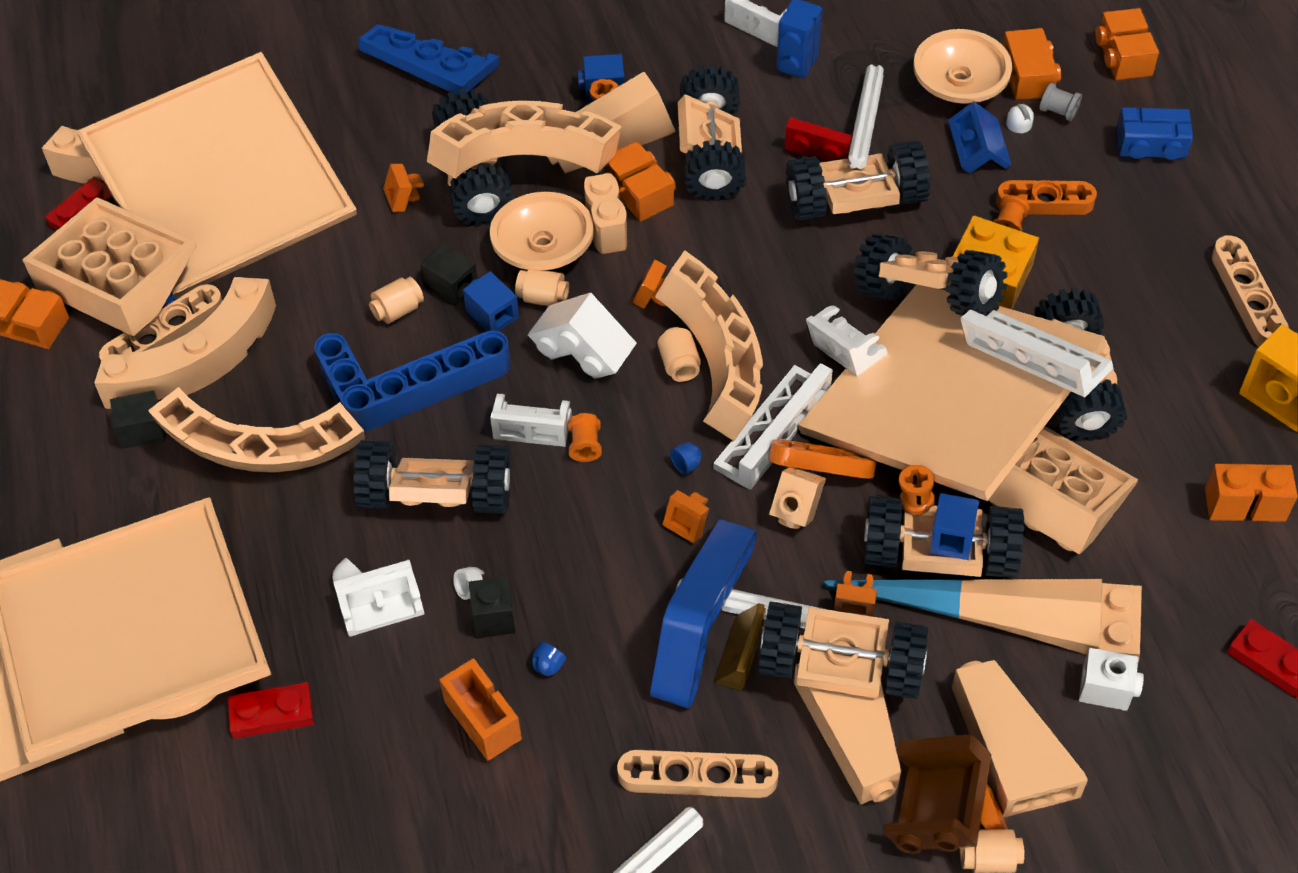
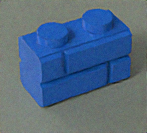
M792 0L787 7V11L784 12L779 20L776 65L778 71L799 78H806L810 72L811 66L814 65L819 57L823 10L821 6L802 0Z
M1121 108L1116 126L1119 156H1131L1135 159L1144 157H1165L1169 160L1187 158L1193 138L1189 109Z

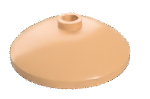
M951 29L938 32L920 44L914 56L913 68L919 83L931 94L949 102L969 104L973 101L975 103L985 101L999 94L1010 80L1012 61L1004 46L989 35L967 29Z
M556 192L530 193L511 200L496 213L490 226L492 247L501 259L515 267L537 271L557 269L573 262L588 249L594 235L593 220L589 210L577 199Z

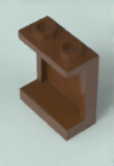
M972 734L898 741L897 756L908 767L898 823L884 824L883 834L900 851L910 854H917L921 850L926 849L954 852L961 847H977L992 754Z

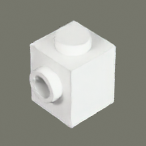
M1089 647L1082 667L1079 702L1127 711L1133 696L1140 697L1144 675L1137 672L1138 657Z

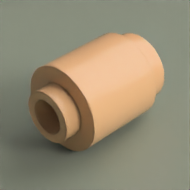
M529 269L528 271H519L515 285V295L523 298L524 302L549 306L567 300L569 282L564 281L563 273Z
M401 277L372 292V301L369 302V307L378 321L383 320L385 323L390 324L417 309L418 304L424 301V296L418 283L412 277L406 279Z
M678 327L666 330L658 339L657 345L667 374L672 376L673 380L677 382H686L695 378L700 372L701 360L691 332Z
M1013 829L979 830L977 847L960 848L962 869H972L973 873H1015L1017 864L1024 863L1022 838L1015 837Z

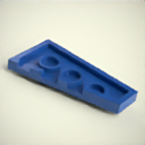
M378 24L358 39V50L449 92L453 91L456 95H459L460 89H465V93H468L470 89L474 88L499 67L498 55L490 53L486 57L474 55V49L463 46L459 50L444 47V41L433 38L423 41L416 40V35L413 33Z

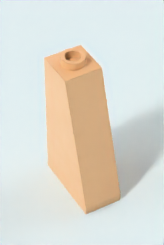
M645 72L640 73L575 112L581 114L586 110L621 125L622 129L617 150L636 141L642 146L676 132L659 92ZM547 156L552 165L558 162L564 173L583 167L573 162Z
M995 660L984 663L971 661L956 669L952 691L969 734H972L992 754L988 782L996 795L1003 817L1081 798L1088 781L1084 771Z
M799 663L796 664L794 685L860 805L871 800L881 802L891 797L898 788L901 769L881 683L878 698L796 685Z

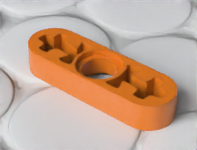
M1009 180L999 186L996 205L997 207L999 206L1000 200L1003 197L1014 195L1021 197L1028 203L1030 208L1028 215H1085L1093 210L1097 191L1093 185L1085 181ZM1043 193L1050 194L1055 200L1045 202L1037 196Z
M783 439L772 440L768 457L769 461L786 467L865 479L874 477L877 464L875 460L845 449Z

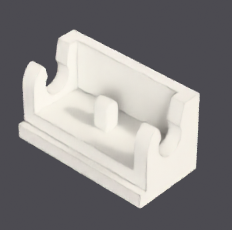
M725 0L726 23L776 47L778 46L779 20L784 12L779 16L769 11L766 7H760L749 0Z
M834 305L825 308L814 317H808L806 322L813 344L857 377L888 355L886 347L876 343L879 340V336L875 333L864 335L847 323L846 319L842 316L829 323V318L839 312V308Z
M505 394L496 395L493 412L490 417L493 439L566 447L569 432L568 420L572 416V409L569 408L570 401L562 400L560 410L509 405L504 401Z
M410 560L333 582L349 637L425 614Z

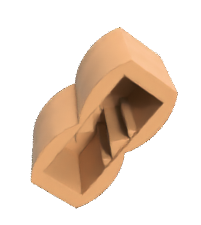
M610 173L586 177L584 182L585 207L592 216L594 226L593 242L596 249L601 254L626 250V209L619 200V186L615 177Z

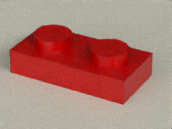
M790 117L786 125L784 149L809 157L816 156L817 159L825 162L848 159L852 135Z
M93 177L47 214L45 220L50 228L57 231L96 197L113 205L116 204V201L106 184Z
M1250 619L1232 642L1227 653L1297 699L1298 648L1253 619Z
M308 682L228 696L230 732L233 739L314 725L311 689Z

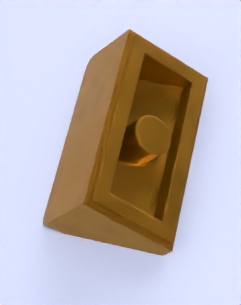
M758 603L735 618L715 676L716 684L740 691L742 688L744 689L765 625V604Z

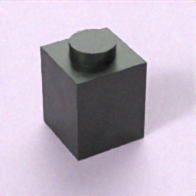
M446 244L441 245L434 253L427 255L421 264L424 287L454 306H457L464 299L463 289L473 280L477 279L475 262Z
M155 391L110 399L112 427L121 449L166 441L165 431L148 411L158 403Z
M508 576L468 581L476 638L514 634L515 626Z

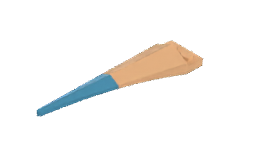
M1102 579L874 580L872 589L877 590L876 600L979 623L1087 655L1090 647L1137 656L1139 662L1142 586L1102 583ZM843 580L824 581V587L829 591L836 592L838 583L843 584ZM851 580V583L854 586L862 587L865 585L866 580Z

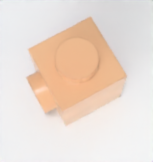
M788 467L782 471L769 515L778 517V522L789 528L799 529L800 526L806 527L814 519L826 478L798 468Z

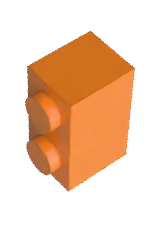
M1140 8L1103 12L1100 26L1096 27V42L1099 46H1102L1105 53L1106 67L1111 68L1115 80L1153 76L1159 51L1151 32H1148L1149 27Z
M1043 28L1005 32L1003 46L1009 53L1012 61L1009 83L1015 101L1043 98L1050 83H1059L1061 80L1060 65L1055 63L1053 59L1052 42L1047 41Z
M638 141L617 150L615 156L604 166V174L610 173L615 177L619 186V198L639 222L674 206L676 184L672 175L667 171L664 172L657 164L654 155L650 151H646Z
M0 279V336L50 349L69 319L61 296L49 290L41 291L34 288L30 290L20 282L12 283Z
M1214 464L1205 486L1209 520L1244 521L1254 497L1259 496L1251 512V521L1286 522L1298 498L1292 465Z
M474 658L439 679L445 704L487 761L522 740L518 716L500 692H495L494 684Z

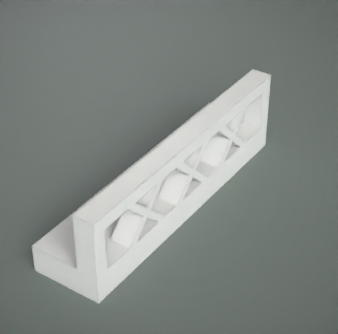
M970 309L961 317L967 345L1080 396L1086 397L1113 370L1112 360L995 310L984 316ZM1090 366L1095 367V369L1092 372Z
M820 363L810 374L794 365L750 418L735 441L732 440L716 459L713 469L751 490L773 463L768 460L772 440L783 439L791 441L799 431L798 424L831 386L833 369ZM794 381L802 382L803 385L794 395H791L789 387ZM785 406L777 417L772 420L770 416L771 409L773 407ZM765 430L759 439L751 445L749 436L752 432ZM745 455L739 462V470L728 464L732 457Z

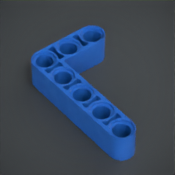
M499 331L481 333L369 379H366L347 341L342 335L337 333L324 334L317 339L314 346L320 372L336 404L340 402L364 432L505 375L511 366L507 337Z
M719 519L666 609L651 684V697L688 709L692 706L700 682L709 631L751 557L757 537V530Z

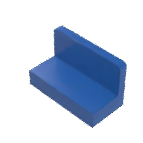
M973 101L948 120L962 169L972 173L990 159L1005 169L1012 165L998 119Z

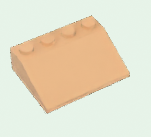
M96 197L22 260L37 290L52 291L61 296L63 303L134 337L160 313L197 245L195 240Z
M1044 426L988 500L993 506L1023 509L1024 524L1028 528L1046 534L1056 540L1057 544L1063 549L1074 551L1080 555L1096 539L1136 486L1138 479Z

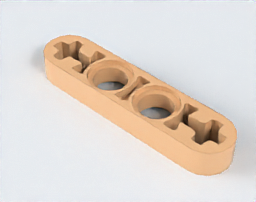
M1220 237L1213 249L1212 261L1254 343L1260 347L1281 324L1289 328L1288 323L1246 244L1238 237ZM1238 274L1245 275L1250 278L1251 283H1240L1236 281L1234 276ZM1258 301L1266 309L1261 311L1254 310L1247 302Z
M209 284L200 285L162 308L160 313L134 337L124 332L106 343L100 350V360H102L103 354L134 353L130 346H133L135 352H140L162 346L184 336L198 327L218 308L223 301L220 291L215 286ZM181 315L186 317V320L180 325L173 326L168 324L169 320L175 316ZM153 334L157 336L150 344L139 343L140 338L144 335Z
M632 750L623 754L617 765L619 783L624 789L634 793L763 798L775 791L779 775L778 767L772 759L763 755ZM635 764L641 765L642 772H640L639 778L631 777L630 771ZM654 764L659 765V780H654L653 777ZM676 764L683 765L689 771L687 778L678 782L670 780L665 774L670 766ZM715 766L724 767L729 771L730 777L724 783H714L707 777L709 769ZM737 768H742V783H736ZM756 770H764V783H756L754 777Z

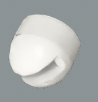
M1018 104L1012 107L1008 112L1006 120L1008 129L1015 133L1028 132L1032 128L1034 120L1032 109L1025 104Z
M344 558L334 569L332 579L335 582L362 574V572L350 560Z
M466 567L455 572L454 587L460 598L464 600L470 599L468 581L482 580V575H484L482 570L477 567Z

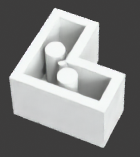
M591 292L549 305L528 334L535 342L537 349L543 355L549 357L550 360L572 354L580 363L582 370L594 379L616 374L637 344Z

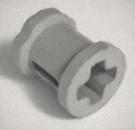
M1050 83L1043 95L1040 110L1044 112L1051 110L1059 113L1071 122L1080 106L1082 94L1078 92L1075 94L1058 89L1056 84Z

